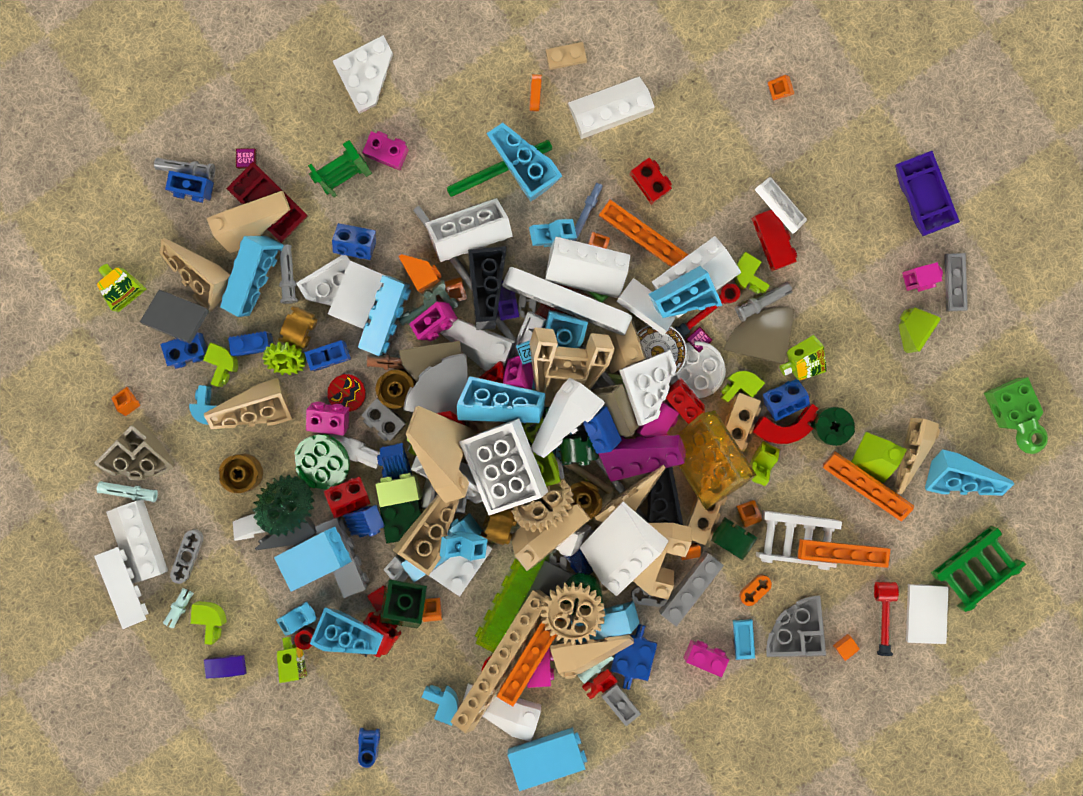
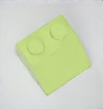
M405 473L400 474L398 479L392 480V476L380 478V482L376 483L380 507L419 500L422 497V491L417 476Z

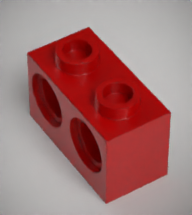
M649 157L632 169L629 175L652 205L671 191L672 183L666 175L663 177L659 171L661 170L659 164L655 160L652 161ZM649 169L651 176L645 177L641 170ZM653 185H661L662 191L655 192L653 190Z
M682 378L670 385L666 399L689 425L705 414V405Z
M360 477L349 479L345 483L332 486L324 491L334 519L371 504Z

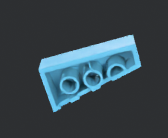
M469 376L457 403L458 420L510 422L519 418L523 423H540L545 409V393Z

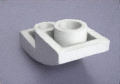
M270 510L233 521L235 541L254 538V534L273 531Z

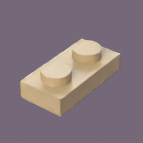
M583 42L546 49L549 70L587 63Z

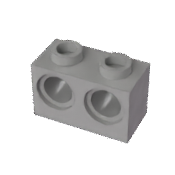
M378 398L361 415L365 418L363 422L370 428L374 426L379 431L377 434L385 441L387 439L392 441L408 424L391 408L384 406ZM374 409H378L381 412V417L378 420L372 417ZM388 422L395 424V430L392 433L386 429Z

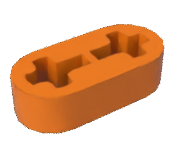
M532 74L530 111L539 112L542 75Z
M763 574L757 575L741 590L739 594L741 602L746 606L756 604L771 589L772 582L770 578ZM760 579L763 581L767 580L765 582V584L767 585L765 588L761 586L756 590V588L760 585V583L758 582ZM753 591H755L751 595L753 599L751 601L748 599L745 601V593L751 594Z

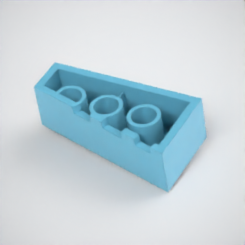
M244 236L240 242V249L234 260V267L228 278V285L222 296L220 307L237 317L250 316L261 294L259 289L266 284L269 278L266 274L271 266H275L277 262L275 256L278 250L282 251L284 245L268 236Z
M382 275L380 281L384 283L383 287L381 286L375 295L377 305L374 304L369 313L371 322L366 323L358 348L377 356L387 353L390 347L388 342L390 335L393 336L397 329V325H395L397 317L401 318L404 307H402L403 302L408 300L411 289H409L410 284Z
M469 513L461 520L455 519L450 524L447 535L451 536L452 532H468L480 535L483 530ZM441 557L435 568L449 558ZM407 560L401 563L413 582L426 575Z

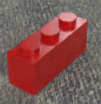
M772 209L751 218L771 272L797 262V252L794 247H791L789 242L791 240L790 234L787 229H784L782 221Z

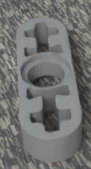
M190 530L183 537L170 573L172 581L177 584L187 581L191 575L203 542V534L199 530ZM195 534V538L198 539V541L193 542L191 548L185 547L189 546L192 542V539L189 538V536ZM184 551H188L192 555V559L189 562L182 558ZM183 565L188 566L183 568L182 574L185 576L179 579V575L176 572L180 571Z

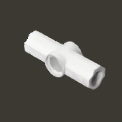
M328 434L344 446L350 460L359 461L375 469L378 468L377 455H380V452L365 446V443L356 439Z

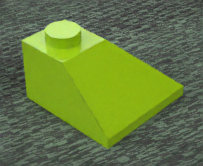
M915 307L906 309L901 314V322L899 323L904 351L906 353L920 352L941 318Z
M865 432L851 462L884 483L899 467L907 449Z

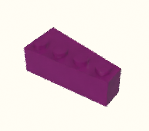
M680 435L654 436V438H644L641 436L636 437V439L620 437L622 441L611 452L598 453L610 481L613 482L655 471L662 465L668 468L684 464L686 450Z

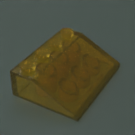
M715 410L701 413L677 434L680 435L686 450L685 463L678 466L705 510L757 476Z

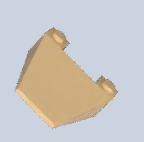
M534 327L529 344L535 391L545 393V407L551 406L556 393L568 378L583 384L589 390L609 366L615 350L609 335L591 333L585 349L557 347L558 342L553 329Z
M416 406L406 436L428 479L445 503L464 498L469 482L459 470L461 460L465 459L459 442L474 436L475 433L467 426L423 407Z
M649 523L668 540V543L662 553L633 582L649 595L668 600L674 587V570L663 568L661 565L666 553L686 558L692 543L691 527L675 523Z

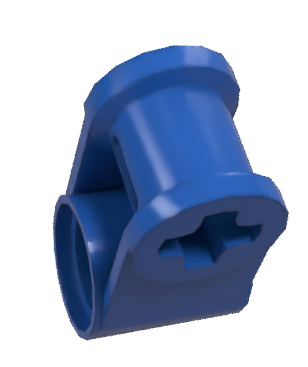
M360 728L358 762L362 767H371L377 759L380 741V729L378 728L376 730ZM364 753H370L373 759L367 760L364 757Z

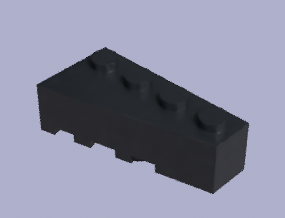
M507 246L468 250L476 330L496 328Z
M673 467L665 468L648 494L647 523H675L683 525Z

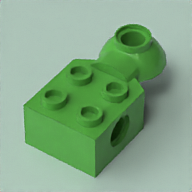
M1028 377L1016 378L984 393L998 427L1017 430L1016 442L1020 450L1028 454H1035L1045 448L1048 442V434L1038 422L1044 412ZM1033 434L1036 435V441L1034 443L1032 442Z

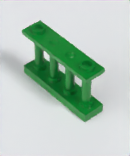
M350 140L343 143L346 149L343 151L344 154L319 170L312 164L308 165L311 170L309 175L315 184L319 183L327 195L331 194L334 198L337 195L333 189L358 173L359 175L363 173L365 177L372 174L363 157Z
M988 527L931 572L935 579L941 582L947 581L962 601L957 607L964 612L973 610L979 601L1011 576L1019 574L1022 568L1027 565L1024 561L1012 560L998 542V537L1002 533L996 527ZM988 545L995 549L1007 565L999 573L983 554V549ZM973 557L980 561L992 577L985 584H982L968 566V561ZM957 569H962L977 589L969 596L953 578V573Z

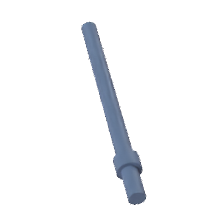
M599 183L595 184L590 196H587L584 202L586 205L575 225L577 238L592 208H595L598 202L597 197L603 187Z

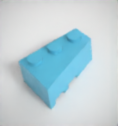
M701 266L648 294L656 311L663 318L685 314L691 310H704L706 307L723 306L709 273Z
M634 601L604 608L605 617H603L604 624H600L601 631L596 630V636L590 634V639L598 640L631 634L640 623ZM579 622L576 625L583 626L584 624ZM582 638V642H587L585 638Z

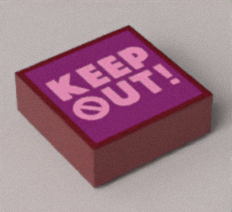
M255 148L236 149L237 169H246L252 162L257 165V150Z
M700 326L685 339L699 353L703 350V346L695 345L694 341L708 344L713 341Z

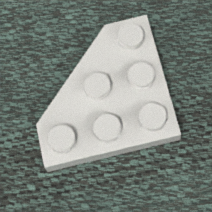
M384 35L333 60L359 114L377 105L387 69L393 56Z
M341 255L297 282L296 284L305 299L331 306L350 262L349 257Z
M671 350L619 370L638 425H644L656 420L660 415L661 411L659 409L662 401L666 399L671 377L675 375L677 369Z

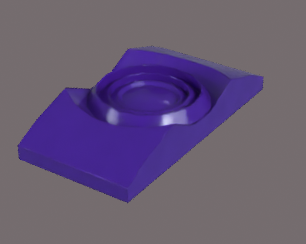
M933 151L895 165L900 188L907 198L912 219L922 237L960 222Z

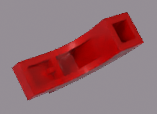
M810 404V406L804 408L792 424L783 427L774 424L765 416H761L755 423L752 434L764 441L776 444H789L799 441L813 430L807 423H811L816 418V411L819 408L814 404Z

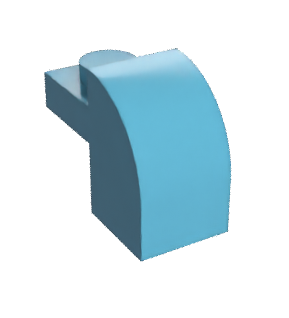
M561 219L550 224L532 225L529 227L533 246L544 245V247H551L555 237L568 240L577 238L573 219Z
M199 385L195 392L197 404H189V409L195 420L208 425L204 413L215 408L217 405H210L212 386Z
M452 532L451 536H444L441 539L440 557L461 556L470 561L483 559L486 556L488 539L468 532Z
M305 602L279 617L276 621L284 635L288 636L303 626L314 622L317 617L313 608L308 602Z
M426 686L422 698L439 704L434 719L452 726L450 721L459 706L456 692L449 686H446L444 692H441V689L437 686Z

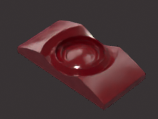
M254 162L226 188L242 205L283 191ZM285 192L290 210L275 224L267 228L280 243L308 217Z

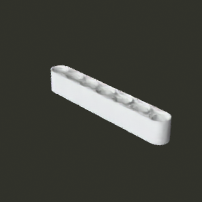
M514 267L509 268L502 283V286L508 290L620 335L626 334L632 320V316L624 311Z

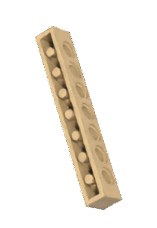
M742 393L735 394L685 526L692 529L693 541L706 545L707 541L710 542L712 539V527L714 523L717 524L720 518V513H718L720 506H724L727 499L725 493L727 488H731L734 477H732L733 472L740 466V454L746 450L748 444L746 441L747 436L752 433L755 426L753 420L761 411L760 400ZM742 410L747 412V418L744 421L739 418V413ZM735 428H738L741 432L737 439L732 436V431ZM728 446H732L734 449V453L731 456L725 454V449ZM721 464L727 466V471L724 474L718 472V467ZM714 482L720 483V489L717 492H713L711 489ZM707 500L713 501V507L710 510H706L704 507ZM706 518V525L702 528L698 527V520Z
M532 590L450 721L465 734L475 729L543 618L541 616V610H543L542 603L545 602V596H548L542 591Z

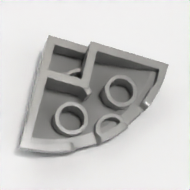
M466 354L448 356L443 358L442 362L436 366L426 368L419 375V380L413 388L410 387L403 409L414 412L415 407L420 406L434 413L451 411L457 415V403L468 381Z
M820 596L799 600L795 605L785 609L780 614L772 631L769 633L766 648L767 657L826 656Z

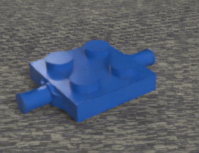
M638 624L636 635H630L634 639V643L614 656L611 672L622 674L625 677L622 686L624 689H626V685L628 690L631 689L632 679L649 680L657 642L649 641L643 637L645 625H642L641 628V624Z

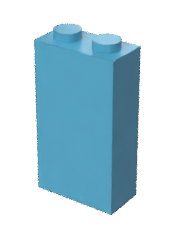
M336 527L328 529L274 557L291 592L352 562Z
M573 727L508 749L507 755L519 791L586 770L585 762H588L585 751L580 750L579 744H582L579 733L574 732Z

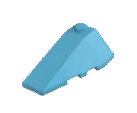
M504 123L486 133L530 202L546 192L562 177L550 158L539 152L537 148L522 139L520 135Z
M942 449L931 461L925 489L939 494L960 491V495H967L968 492L978 491L979 495L1003 496L1014 485V482L959 453Z
M325 607L310 644L326 652L376 655L384 635L342 611Z

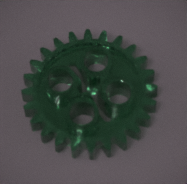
M281 475L279 481L273 478V484L267 482L266 489L260 488L263 493L262 495H256L259 501L253 502L257 507L252 509L256 513L253 517L257 520L256 524L263 531L270 535L275 534L278 537L281 533L287 536L288 531L294 534L295 527L301 529L300 523H307L305 517L312 516L308 512L314 509L310 503L315 502L311 497L314 494L310 490L311 487L303 479H299L297 476L292 478L290 475L284 478Z

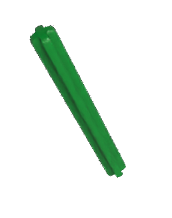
M549 140L534 146L542 154L552 150ZM501 161L448 186L447 191L453 197L509 169L505 162Z

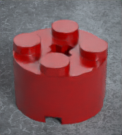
M370 612L363 623L384 635L377 654L374 655L380 658L382 655H387L400 637L401 630L399 632L396 630L397 625L380 623V614L376 616L374 615L375 612Z

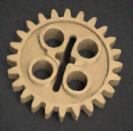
M561 479L559 483L547 486L548 492L542 498H539L552 512L546 509L537 499L513 507L514 509L511 510L514 514L513 517L520 527H524L526 531L531 529L533 533L538 529L542 533L544 527L549 531L550 525L557 527V521L564 522L562 516H569L566 510H571L570 504L574 502L571 488L564 479Z
M574 582L571 583V587L564 583V588L562 589L557 585L556 592L550 590V597L545 596V602L542 603L543 610H541V616H543L542 623L546 624L545 630H550V636L557 634V641L564 638L565 644L568 639L571 640L572 645H574L577 639L580 644H582V638L590 641V634L596 636V630L601 631L600 624H604L605 610H603L604 603H600L601 596L596 597V590L590 592L589 585L583 589L582 583L578 587H575ZM578 598L571 628H567L570 622V615L573 612L575 599ZM563 600H568V601H570V603H569V604H564V603H562V601H563ZM588 605L589 608L583 609L581 606ZM558 618H564L565 620H564V621H558L557 619H558ZM580 622V623H583L584 625H583V626H577L576 624Z

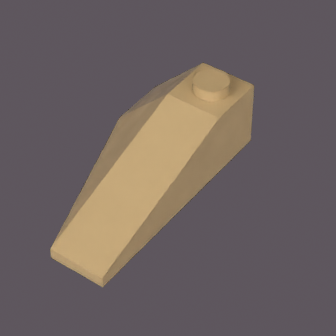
M280 191L208 217L207 221L214 238L229 253L239 251L240 242L244 236H261L267 228L290 210L284 192Z
M166 238L161 239V256L174 272L179 271L183 279V285L185 287L189 285L195 292L193 298L202 307L207 308L209 313L212 312L222 300L230 274L219 265Z
M278 378L259 383L204 413L210 429L235 428L237 425L248 424V427H253L255 424L267 423V426L292 420L288 403Z
M910 418L903 447L907 451L898 468L893 488L895 493L903 494L935 443V439L939 436V423L922 418Z

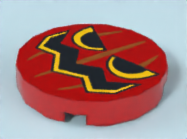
M343 374L331 381L327 396L331 405L341 404L343 407H349V412L363 405L366 399V389L364 383L358 377Z

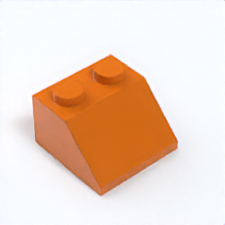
M403 254L398 256L417 291L421 294L426 289H432L440 282L439 278L442 275L435 265L432 266L428 261Z

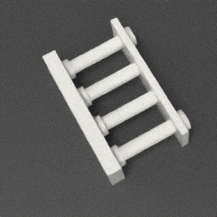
M761 511L762 519L768 523L764 553L756 552V556L761 558L762 562L772 563L773 560L818 565V568L823 570H830V567L836 568L837 564L832 562L798 559L791 556L794 527L797 524L804 525L805 540H812L813 529L818 526L823 527V541L831 542L832 532L835 529H841V521ZM778 522H785L786 526L783 555L772 554L775 525Z

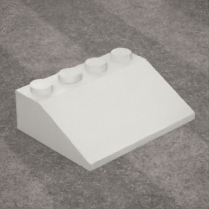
M519 418L459 442L488 515L542 498L548 492Z
M622 502L582 543L580 549L600 582L617 596L662 553L668 540L627 504Z

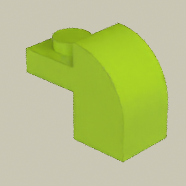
M744 252L736 263L741 273L734 278V281L741 290L749 285V289L756 294L765 293L770 285L754 276L761 261L747 252Z
M216 343L209 344L203 361L217 366L210 384L216 387H223L229 381V371L237 372L238 360L236 356H231L230 349Z
M748 371L734 372L727 377L731 385L727 383L720 391L722 393L720 398L724 402H729L738 390L753 398L765 382Z
M762 441L746 471L748 478L754 483L766 486L769 482L771 469L779 459L780 449Z
M197 601L192 604L190 624L206 625L204 644L213 645L221 636V628L219 626L227 622L225 612L215 603Z

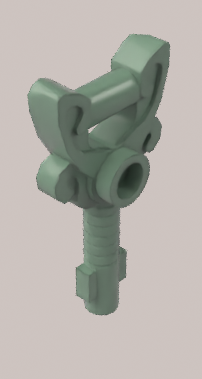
M441 280L434 286L432 291L430 289L424 291V305L411 312L403 313L402 317L399 318V322L401 325L406 323L409 325L414 318L421 315L434 303L439 302L436 298L438 294L444 303H449L452 309L458 307L459 301L455 298H450L445 291V282Z

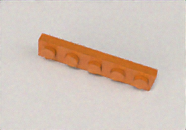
M612 200L608 201L599 214L600 218L670 267H673L688 256L686 252Z
M836 451L824 462L823 468L901 522L913 511L914 505Z
M800 539L797 558L801 560L888 568L891 549Z
M542 620L496 697L512 707L557 635L550 636V630H545L546 624H543Z

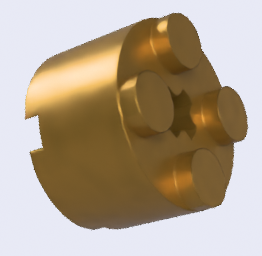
M292 306L291 310L294 312L291 315H287L280 331V335H283V338H278V341L284 344L288 342L289 346L295 344L296 349L307 348L311 339L308 336L309 331L315 329L318 319L315 318V314Z
M390 370L377 380L375 387L376 395L380 402L388 408H404L406 395L410 387L413 388L416 382L405 371ZM398 384V388H401V391L395 394L392 388Z
M244 453L226 458L219 467V481L222 487L231 493H244L253 490L260 484L264 471L261 463L254 456ZM239 470H242V471H243V473H242L243 476H242V477L239 476V475H240V471H239Z
M585 481L571 485L570 488L573 493L572 499L574 502L570 505L579 504L591 520L602 508L603 501L598 493L599 490L593 484Z
M513 508L492 515H488L487 512L483 527L486 530L481 532V536L488 539V541L500 545L509 544L512 537L510 533L511 528L517 524L511 511Z

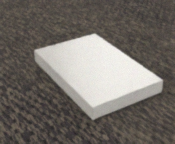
M769 177L755 189L792 234L807 221L806 217L772 178Z
M350 261L328 314L364 329L369 319L370 310L376 303V292L384 284L380 282L383 274Z
M633 278L616 302L660 334L665 335L675 320L676 315L663 318L656 311L648 295L652 291Z
M908 584L906 642L946 644L948 586Z

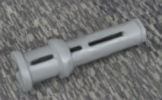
M155 158L154 161L155 170L174 171L207 178L211 181L215 177L214 164L204 165L199 164L198 161L186 163L162 158Z
M284 244L282 251H280L282 281H280L279 287H281L282 299L280 300L282 304L298 302L295 294L297 284L293 280L292 245Z
M785 282L758 298H750L749 302L741 306L737 305L735 311L740 320L744 322L747 317L755 313L759 314L764 307L793 292L788 282Z

